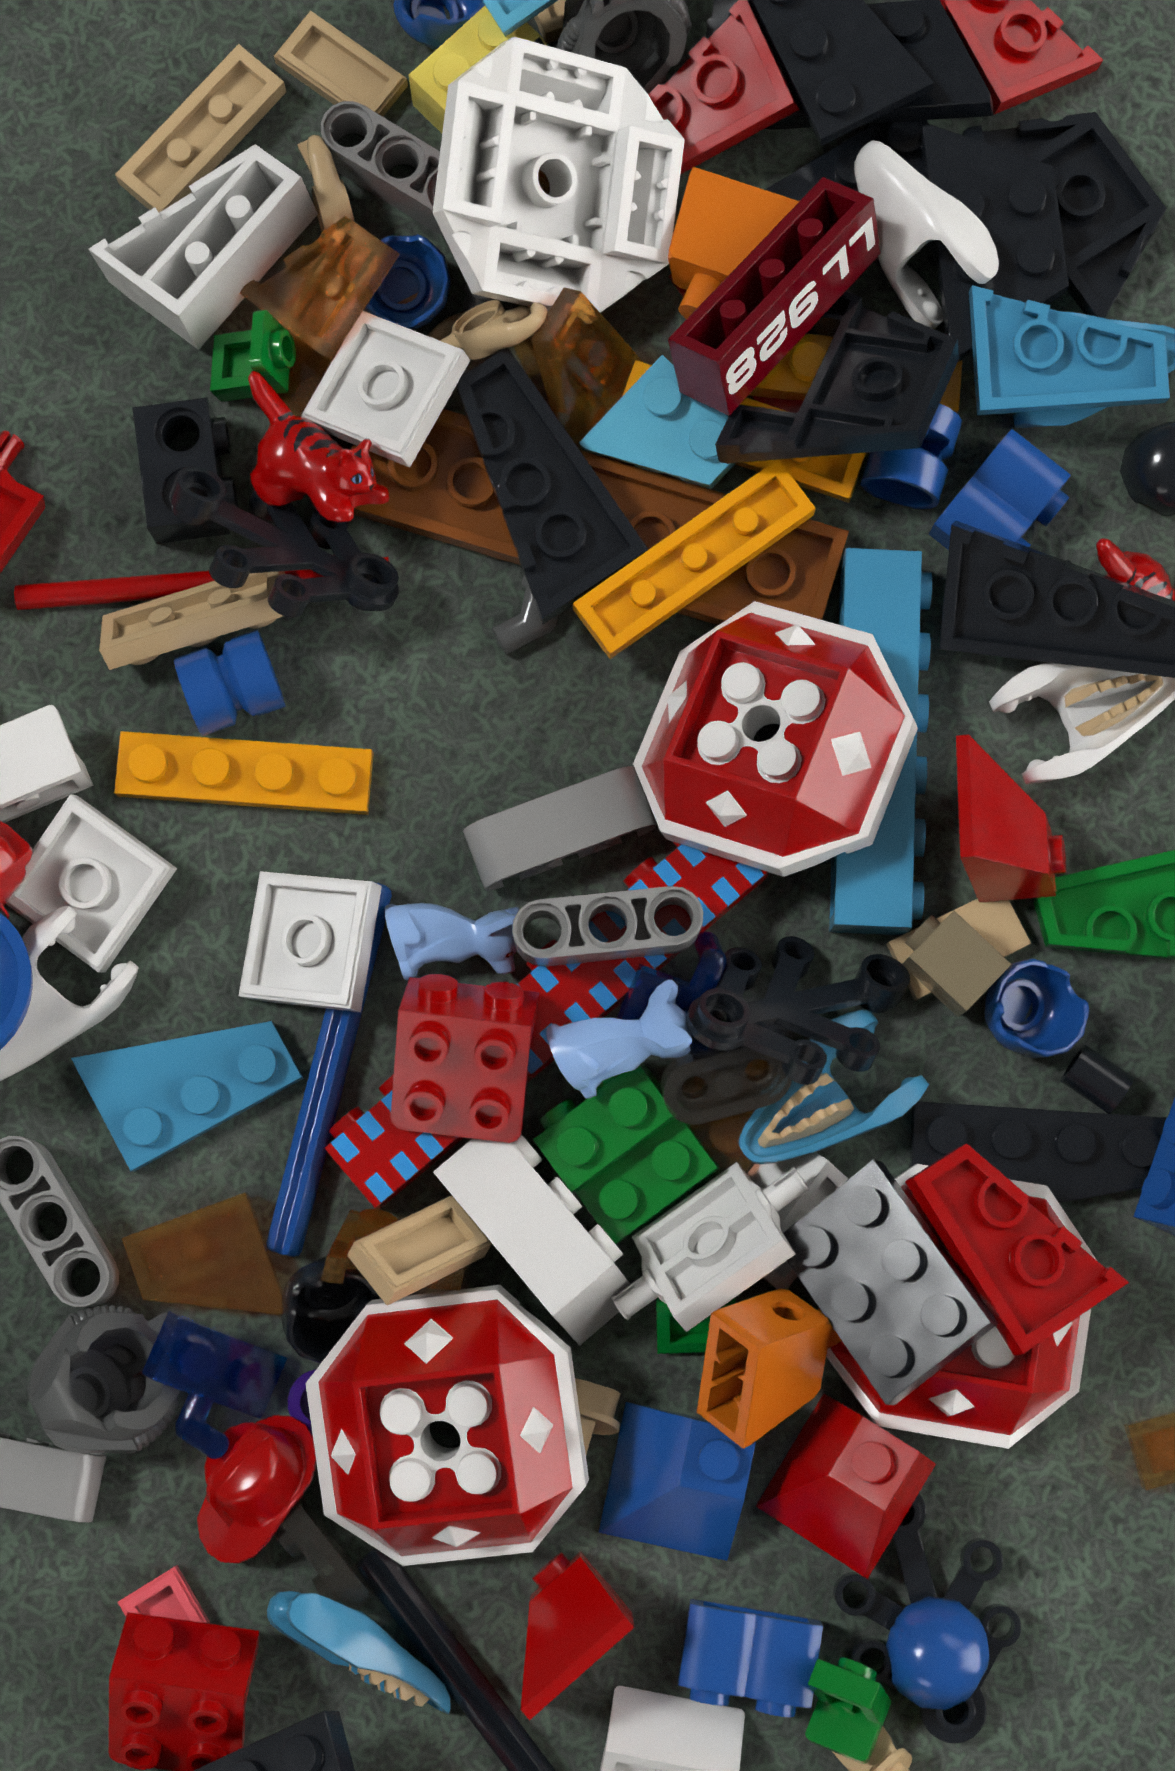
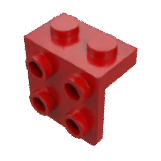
M430 974L421 978L409 977L398 1010L391 1103L392 1124L400 1130L506 1143L518 1140L523 1126L530 1043L537 1017L539 992L524 991L520 986L509 982H493L486 986L458 983L453 977L442 974Z
M127 1612L109 1675V1757L117 1763L139 1770L156 1768L170 1771H193L243 1748L246 1700L259 1648V1630Z

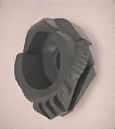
M566 0L563 32L560 34L556 48L626 67L646 93L649 94L658 84H663L670 67L679 63L685 50L687 35L692 27L687 4L684 0Z
M103 1305L101 1308L95 1306L93 1308H86L84 1311L78 1310L77 1314L71 1313L66 1317L33 1363L26 1383L29 1402L44 1432L57 1447L76 1453H135L136 1451H141L142 1446L147 1447L149 1441L154 1442L156 1436H160L162 1430H165L167 1424L171 1422V1416L175 1414V1409L179 1407L177 1398L181 1391L179 1385L183 1379L197 1371L200 1365V1355L203 1350L189 1322L183 1321L173 1313H162L150 1320H145L143 1314H136L129 1307L124 1309L122 1306L116 1308V1306L111 1305L108 1308L107 1305Z

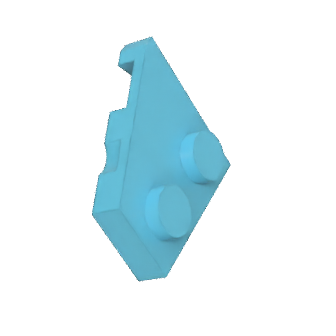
M663 355L656 360L579 442L585 452L630 463L635 467L658 474L664 473L678 477L682 481L712 489L736 464L719 462L715 446L729 416L681 393L674 365Z

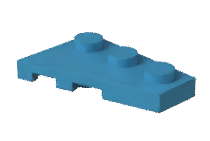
M971 286L969 290L977 415L1165 403L1170 398L1166 335L1093 316L1089 319L1050 309V305L1031 300L1022 302L995 295L993 290Z

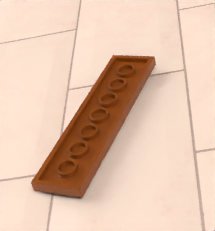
M443 409L410 468L369 451L374 466L376 482L388 488L389 502L357 506L354 508V515L521 565L465 415ZM580 450L648 550L727 495ZM808 519L677 613L720 625L756 601L822 620L849 531Z

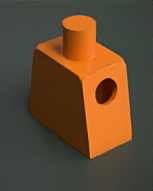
M693 167L689 174L668 253L673 283L679 288L687 290L678 308L679 313L687 319L799 201Z
M782 1288L712 1312L696 1413L741 1448L748 1447L815 1398L821 1389L827 1349L840 1343V1337L820 1308L816 1310L790 1290Z

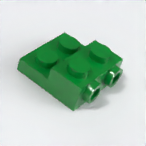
M643 1063L633 1071L603 1080L596 1088V1096L586 1099L577 1107L571 1099H567L555 1106L539 1120L545 1131L533 1139L570 1192H576L598 1225L616 1245L620 1244L720 1169V1166Z

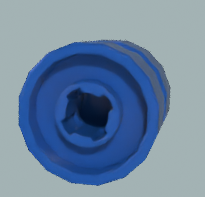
M939 403L920 448L870 452L860 485L872 496L914 509L936 507L939 503L948 472L942 460L950 458L953 454L962 424L959 414Z
M258 629L231 638V641L225 642L223 654L217 656L206 647L174 659L175 669L184 696L202 737L235 725L238 710L244 709L252 716H261L286 707L278 680Z

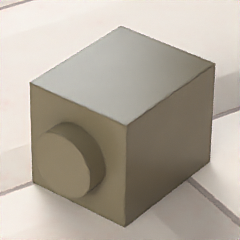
M955 911L942 923L931 915L905 942L914 952L902 963L909 972L957 1017L965 1013L1011 965Z

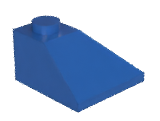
M626 1402L599 1533L727 1561L745 1499L756 1441L743 1449L703 1418Z

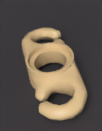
M311 135L308 137L307 150L314 186H311L315 209L318 213L317 217L325 241H328L336 268L342 279L349 286H355L359 263L353 237L356 234V227L349 197L343 180L339 178L330 149L319 135Z
M491 300L446 318L427 336L463 349L469 359L476 360L487 357L498 350L520 344L543 325L547 319L548 312L547 308L541 303H533L530 310L527 307L518 306L505 311L500 301Z

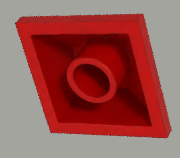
M969 734L956 736L960 858L978 901L991 902L1056 896L1055 874L1066 873V853L1063 835H1052L1046 813Z
M823 1394L756 1507L868 1579L936 1463L862 1415Z
M581 1551L571 1560H568L560 1552L532 1577L539 1588L531 1594L529 1602L521 1711L529 1721L634 1628L632 1611Z

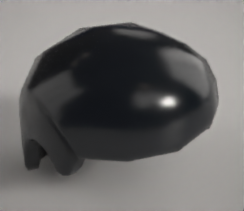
M1164 422L1139 433L1125 448L1120 474L1131 499L1135 503L1146 504L1160 512L1162 516L1175 515V422Z
M327 1256L318 1259L296 1271L284 1287L281 1321L286 1339L300 1357L322 1363L364 1307L371 1300L379 1299V1295L352 1261L337 1256Z

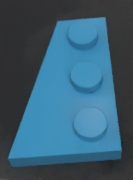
M272 1021L71 1058L126 1164L132 1172L304 1079Z

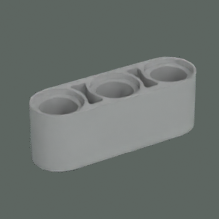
M342 101L330 107L325 112L321 121V135L325 144L330 149L337 172L443 236L433 215L440 151L360 103ZM347 134H359L364 137L360 144L353 147H344L337 144L338 140ZM407 164L416 169L411 176L397 179L388 174L393 167Z
M627 766L480 819L464 828L463 833L484 889L489 891L504 887L502 880L519 875L520 880L563 865L561 859L575 853H578L579 858L588 856L622 843L621 836L637 831L639 837L652 831L658 825L634 766Z
M674 886L539 899L527 903L517 912L513 920L512 934L517 952L525 961L536 966H555L674 954L688 949L695 943L703 924V909L700 901L692 892L683 887ZM667 905H678L689 914L691 926L684 934L678 936L666 935L655 924L654 916L656 912ZM604 911L620 915L625 921L627 928L620 939L611 943L597 940L589 930L591 919ZM549 918L557 923L561 929V936L555 945L547 949H536L526 942L524 930L534 919Z
M7 1136L0 1139V1203L53 1293L61 1302L72 1307H95L107 1302L114 1295L119 1285L118 1267L53 1156L43 1144L29 1138ZM26 1149L31 1154L34 1162L33 1171L25 1182L15 1185L7 1176L6 1163L15 1151ZM56 1203L65 1211L67 1224L64 1232L58 1238L50 1241L41 1234L38 1223L41 1212L47 1206ZM85 1259L93 1261L98 1266L100 1272V1283L97 1289L87 1296L79 1294L73 1288L71 1282V1274L74 1267Z
M0 1433L1 1508L68 1521H93L106 1454L76 1453L57 1447L51 1442L27 1438L26 1442L9 1439L10 1434Z

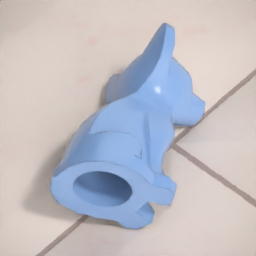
M412 903L403 905L389 904L385 906L387 928L405 980H409V977L417 976L418 969L424 964L436 961L460 963L476 955H480L489 962L498 974L504 975L515 971L513 955L517 949L513 939L512 928L513 920L519 911V907L493 911L474 921L450 908L437 904Z
M667 980L657 986L651 994L647 1008L639 1020L592 1018L564 1026L557 1024L549 1026L546 1034L555 1062L566 1080L575 1089L580 1090L586 1099L596 1096V1088L603 1080L635 1070L651 1055L662 1059L686 1056L691 1050L692 1034L686 1025L687 1014L675 1004L678 993L677 984L673 980Z

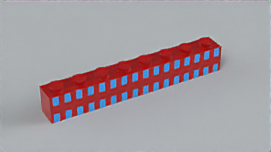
M673 842L677 848L658 864L653 857L646 859L623 882L629 888L628 890L674 886L683 887L692 892L700 901L703 909V924L698 935L699 937L766 880L769 872ZM678 905L664 906L654 916L656 926L666 935L678 936L684 934L691 926L689 914ZM610 911L598 913L589 923L590 933L601 942L611 943L617 941L624 935L627 929L625 921L621 916ZM553 939L541 949L550 948L553 945H555L557 941ZM680 952L555 966H536L527 962L526 965L532 972L517 985L524 991L539 992L537 1017L530 1043L527 1083L555 1060L546 1036L549 1026L553 1024L564 1026L581 1020L606 1017ZM394 1074L379 1087L380 1092L385 1097L370 1110L364 1113L357 1106L333 1125L329 1132L335 1139L325 1147V1150L373 1207L378 1210L464 1138L396 1128L391 1122Z

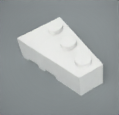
M256 144L189 185L191 193L159 213L154 207L138 217L142 224L110 244L103 239L88 249L109 283L198 350L318 215L302 177Z
M520 1135L518 1140L511 1143L472 1138L433 1173L550 1314L580 1346L619 1312L611 1297L630 1285L614 1263L623 1253L598 1224L587 1232L575 1218L574 1214L583 1206L558 1177L548 1185L534 1170V1167L542 1161V1158L522 1135Z

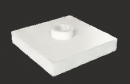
M361 310L301 417H305L320 425L327 434L356 446L365 438H368L372 442L369 451L410 468L468 366L470 359L464 350Z
M70 794L32 849L31 860L25 866V878L6 904L32 924L58 908L70 906L77 913L75 916V927L69 934H59L55 941L97 972H106L177 868L79 796Z
M260 871L238 996L257 1001L361 1012L382 886L372 881Z

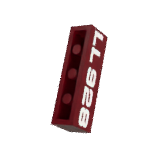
M822 177L668 338L679 391L730 416L881 254L874 198Z

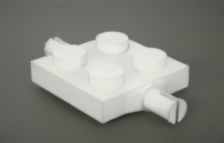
M738 1162L734 1163L632 1236L642 1256L643 1276L611 1297L615 1306L623 1317L629 1320L635 1313L656 1298H659L667 1304L673 1317L686 1332L710 1316L712 1312L720 1309L795 1255L780 1229L778 1211L806 1191H810V1188L795 1167H792L790 1171L762 1190L751 1181Z

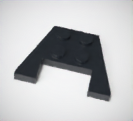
M845 291L807 332L830 336L833 339L799 411L792 413L740 404L728 417L715 443L718 461L727 464L920 448L959 360L958 339L893 311L887 317H884L864 308L861 297Z

